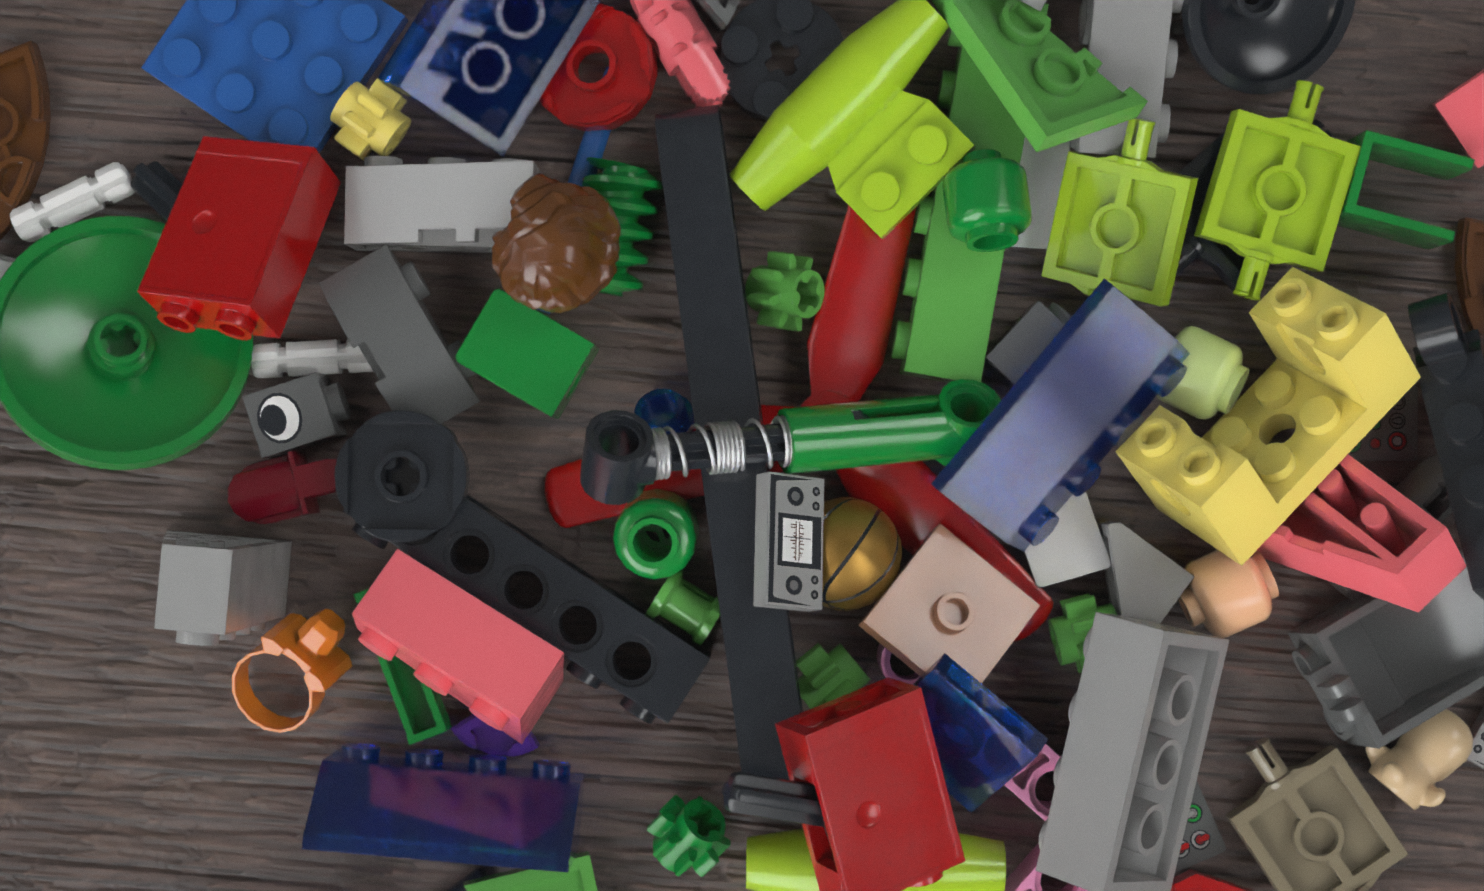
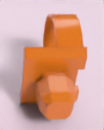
M326 608L317 611L308 620L300 614L290 613L261 636L262 643L237 663L232 674L233 696L238 708L249 721L264 730L282 733L295 730L320 708L325 697V691L353 666L349 655L337 646L345 633L344 620L333 610ZM263 653L276 656L284 654L301 667L306 673L304 680L309 690V708L306 715L294 718L281 716L263 706L254 695L249 683L248 665L252 656Z

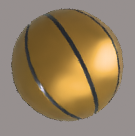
M839 497L824 501L822 606L838 611H852L867 607L878 601L898 575L902 548L897 529L885 512L864 500L853 497Z

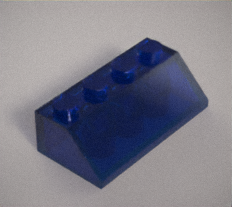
M426 0L378 78L426 112L503 157L601 0Z
M1104 278L931 484L1005 543L1023 552L1030 544L1032 546L1039 545L1057 526L1059 517L1056 513L1072 495L1075 497L1081 496L1094 484L1102 470L1098 464L1115 445L1120 447L1144 422V417L1141 414L1156 396H1167L1182 381L1187 371V366L1183 364V361L1190 353L1177 339Z
M363 743L342 744L341 752H333L321 762L303 833L302 849L567 873L578 852L585 774L570 773L571 764L568 762L534 760L532 769L507 767L508 758L487 754L469 755L468 764L443 762L444 752L431 749L405 750V758L380 756V746Z

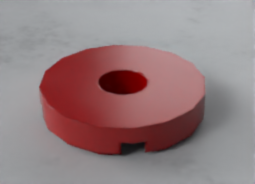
M600 3L574 6L553 18L543 30L545 35L540 40L538 48L534 47L530 60L532 86L543 107L567 127L582 131L614 130L635 118L650 100L658 76L656 50L641 24L623 11L615 10L612 6ZM599 52L606 54L609 58V69L606 75L594 83L581 81L578 69L582 60L591 53Z

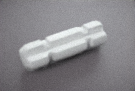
M119 162L110 163L96 170L94 178H88L85 175L40 196L41 203L33 204L30 201L13 209L10 213L12 225L22 240L34 242L51 233L50 227L52 226L61 228L104 209L106 201L116 203L133 195L135 191L131 187V175L123 164Z
M333 339L286 342V347H281L280 343L256 344L253 346L251 368L253 375L257 378L283 377V372H287L288 376L292 377L306 376L315 372L325 375L342 374L343 369H348L349 373L373 372L359 346L353 348L348 339L346 344H341L340 340Z

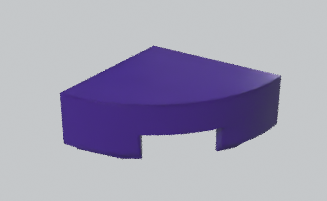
M474 714L469 715L450 728L465 745L490 755L519 756L540 746L532 731L525 738L524 742L520 744L505 732L484 723Z

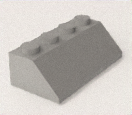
M1100 612L1095 613L1093 626L1088 631L1084 641L1083 654L1085 660L1078 690L1072 697L1069 705L1068 717L1070 725L1063 755L1057 761L1054 769L1053 781L1055 789L1048 819L1044 822L1039 833L1038 844L1040 853L1035 871L1088 891H1171L1227 653L1228 639L1133 617Z

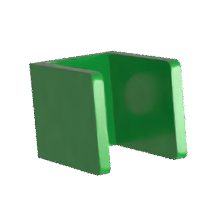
M1365 130L1345 141L1361 146L1337 226L1427 250L1453 242L1455 231L1357 205L1368 160L1442 180H1449L1471 171L1474 159Z
M496 289L492 292L469 331L455 359L461 365L552 418L559 419L600 349L592 342L539 311L514 301L503 290Z

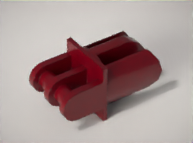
M289 451L286 455L253 463L245 467L242 472L233 476L228 486V502L233 512L243 520L258 524H273L309 514L320 513L317 497L336 492L335 466L337 459H323L308 463L305 452Z

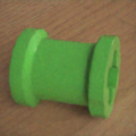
M680 570L666 579L645 614L653 619L658 616L663 617L692 635L691 642L700 647L720 616L718 596L714 598L683 578V570Z

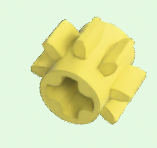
M379 78L374 81L370 89L358 81L354 82L339 98L331 113L330 120L341 128L334 137V140L363 161L372 150L380 156L390 155L402 141L411 124V119L400 111L407 100Z

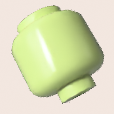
M1194 326L1184 328L1177 334L1174 340L1163 336L1157 344L1148 364V370L1156 374L1154 381L1156 397L1160 401L1198 419L1212 418L1218 411L1228 414L1240 396L1249 374V368L1242 365L1243 353L1240 347Z

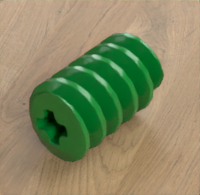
M588 157L586 160L601 170L602 173L584 176L581 185L594 188L608 200L617 215L621 228L619 259L616 262L617 272L608 286L600 290L599 293L621 297L623 292L643 289L644 283L627 271L628 267L648 264L649 258L634 249L633 242L653 239L654 232L639 224L638 218L640 216L658 214L659 207L643 198L644 191L663 189V182L643 168L617 161Z

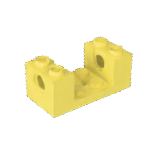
M1294 267L1249 312L1277 359L1236 401L1230 412L1224 414L1201 438L1193 433L1185 420L1159 405L1115 451L1159 511L1241 566L1421 378L1385 312ZM1285 429H1295L1293 435L1284 443L1269 444L1270 440L1278 432Z

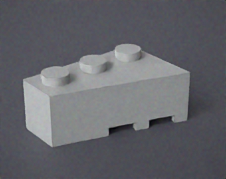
M365 157L364 166H346L344 244L356 251H375L387 244L391 251L492 253V247L495 244L492 236L494 233L505 229L511 221L510 211L512 206L510 199L515 190L528 178L541 173L533 160L528 161L514 158L493 159L492 162L467 163V160L461 158L434 157L428 159V164L403 165V159L398 157Z

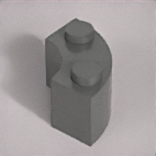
M386 244L319 283L352 347L359 346L379 379L375 385L392 411L403 410L422 413L442 424L480 402L468 379L477 373L456 361L455 356L462 343L457 340L449 345L422 300L431 295V292L412 261L401 266Z

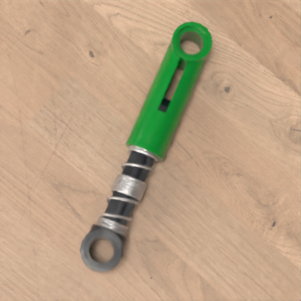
M959 379L949 382L942 388L941 393L936 395L783 408L778 411L771 424L761 425L754 418L748 419L743 427H740L735 420H728L726 422L714 421L712 423L708 422L704 429L697 423L692 424L687 432L676 433L669 426L663 427V429L661 427L650 428L648 423L636 414L628 411L611 410L600 413L591 419L586 428L580 469V483L584 491L594 500L605 504L621 505L632 502L639 497L646 485L653 484L655 480L668 479L671 471L682 470L683 476L686 478L690 469L706 468L710 475H716L723 472L725 474L728 472L736 473L739 469L743 472L745 464L767 462L768 468L771 469L773 461H778L786 474L925 460H937L944 466L967 470L977 467L985 460L1003 411L1002 401L997 393L988 385L972 379ZM751 423L756 424V426H748V425L751 424Z

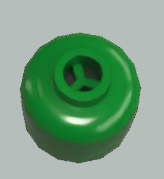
M993 149L972 151L962 158L961 164L951 169L945 176L942 187L947 226L950 234L957 240L965 242L968 249L976 252H993L1009 248L1018 242V235L1025 232L1031 224L1032 210L1026 171L1016 161L1002 158L999 151Z
M662 489L643 491L639 497L626 504L615 523L613 542L617 556L627 569L640 577L660 579L673 576L685 568L694 555L700 531L697 514L689 502L675 492Z

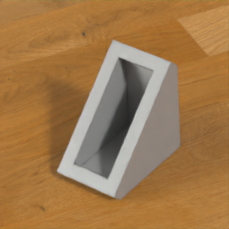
M1107 521L1097 523L1111 562V566L1104 569L1109 603H1112L1117 615L1160 624L1194 576L1121 522Z

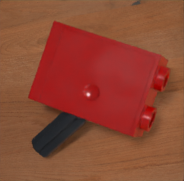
M203 136L183 184L157 161H153L147 166L144 163L136 165L133 169L136 176L131 181L132 189L167 221L137 290L158 312V320L174 330L185 333H192L197 327L218 330L222 334L238 340H250L252 335L280 339L341 185V181L315 147Z
M887 677L776 723L775 727L790 780L744 772H733L722 787L724 808L731 813L802 824L820 891H901L908 887H922L940 880L943 877V871L965 862L922 688Z

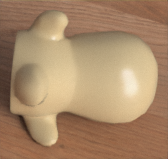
M1445 709L1400 736L1397 744L1391 749L1386 746L1380 749L1366 747V754L1371 763L1368 772L1414 811L1420 806H1438L1445 799L1446 793L1444 789L1437 788L1435 783L1443 781L1468 759L1473 750V736L1470 728L1455 713Z

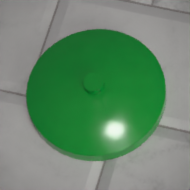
M105 216L74 222L45 235L29 246L11 264L0 280V402L10 418L28 437L47 451L63 459L88 467L108 470H134L169 462L187 454L208 440L223 426L242 397L251 369L253 335L250 340H238L212 329L196 327V330L192 333L174 330L158 320V312L137 292L166 225L162 222L131 216Z

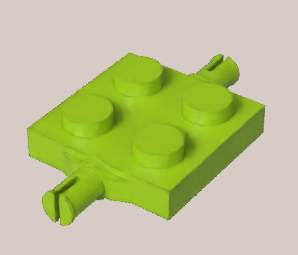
M1296 81V88L1287 117L1267 118L1241 109L1231 111L1194 236L1226 245L1238 255L1244 257L1237 284L1232 293L1234 295L1260 301V295L1270 264L1286 263L1312 272L1324 271L1361 146L1332 138L1318 126L1312 124L1321 93L1324 90V87L1319 84L1312 85L1313 82Z
M1141 118L1128 120L1121 155L1102 157L1077 151H1068L1041 276L1069 283L1082 293L1089 295L1083 326L1080 332L1087 335L1092 334V336L1103 338L1108 336L1107 332L1114 301L1132 299L1160 307L1170 303L1198 178L1164 171L1153 162L1146 160L1153 128L1156 124L1154 121Z

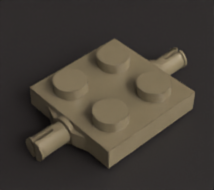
M1268 737L1257 740L1256 744L1258 747L1251 744L1245 750V753L1249 755L1266 782L1261 785L1254 796L1228 812L1225 816L1275 891H1369L1383 871L1408 855L1337 747L1329 745L1302 764L1289 767L1285 765Z

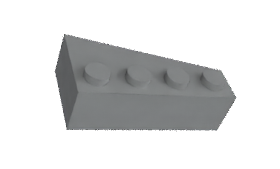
M1082 0V4L1079 7L1078 21L1080 45H1088L1087 50L1103 63L1098 72L1121 92H1124L1131 86L1148 101L1137 118L1156 122L1147 157L1156 158L1157 142L1165 143L1167 141L1170 128L1169 104H1162L1164 79H1172L1174 77L1178 59V42L1176 39H1169L1172 13L1181 12L1184 0ZM1128 121L1071 140L1070 147L1081 153L1121 155Z
M167 530L161 548L154 629L177 631L176 643L200 646L219 645V640H235L236 635H251V630H265L266 622L285 617L292 541Z

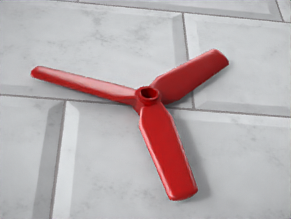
M848 205L824 285L823 303L815 315L807 342L811 396L800 407L858 402L883 365L917 207L884 239H881ZM761 405L764 425L771 424L780 409L794 407ZM695 422L674 428L673 430L676 433L687 432ZM582 459L551 468L545 477L544 490L550 514L554 521L563 528L619 516L627 504H605L589 496L580 483ZM773 461V467L770 469V472L781 473L783 470L778 461ZM923 461L836 469L849 497L869 502L885 512L897 529L901 539V546L911 555H914L932 530L941 524L1037 602L1040 607L1013 642L1030 636L1047 620L1054 604L1052 598L1042 587L1040 588L1036 585L1035 580ZM701 469L688 470L686 478L683 476L682 470L671 471L668 479L655 480L653 484L646 485L643 491L654 489L672 491L686 500L704 496Z

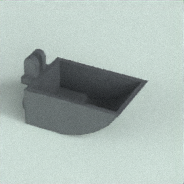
M1458 546L1457 548L1465 562L1462 547ZM1467 567L1419 613L1364 594L1356 601L1346 598L1288 632L1296 648L1292 652V657L1297 669L1310 683L1323 707L1324 717L1332 731L1341 740H1347L1348 744L1380 749L1484 687V600L1472 590Z

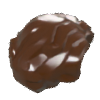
M541 173L528 178L515 190L510 199L512 209L510 211L511 221L508 223V226L492 236L495 243L492 247V267L500 277V282L505 292L514 301L522 303L533 310L539 308L546 312H566L587 304L600 290L607 287L617 272L616 262L619 259L618 254L620 252V224L608 200L594 188L559 182Z

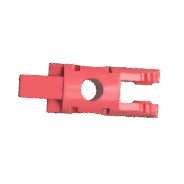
M630 0L637 21L641 24L654 46L656 54L669 77L675 76L686 96L692 99L691 103L695 104V108L713 105L721 107L722 101L725 100L728 94L727 91L730 90L728 85L730 80L727 79L728 74L723 72L724 67L715 53L718 47L705 24L700 19L691 0Z

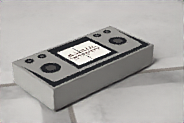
M770 471L756 475L753 606L807 612L822 610L824 479Z

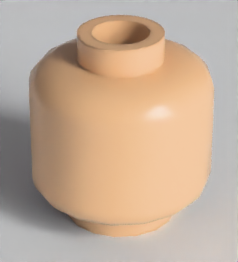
M1215 550L1186 564L1184 569L1192 574L1194 578L1178 598V601L1192 627L1203 623L1212 635L1226 638L1269 618L1272 612V599L1279 596V590L1267 562L1258 550L1242 566L1219 550Z

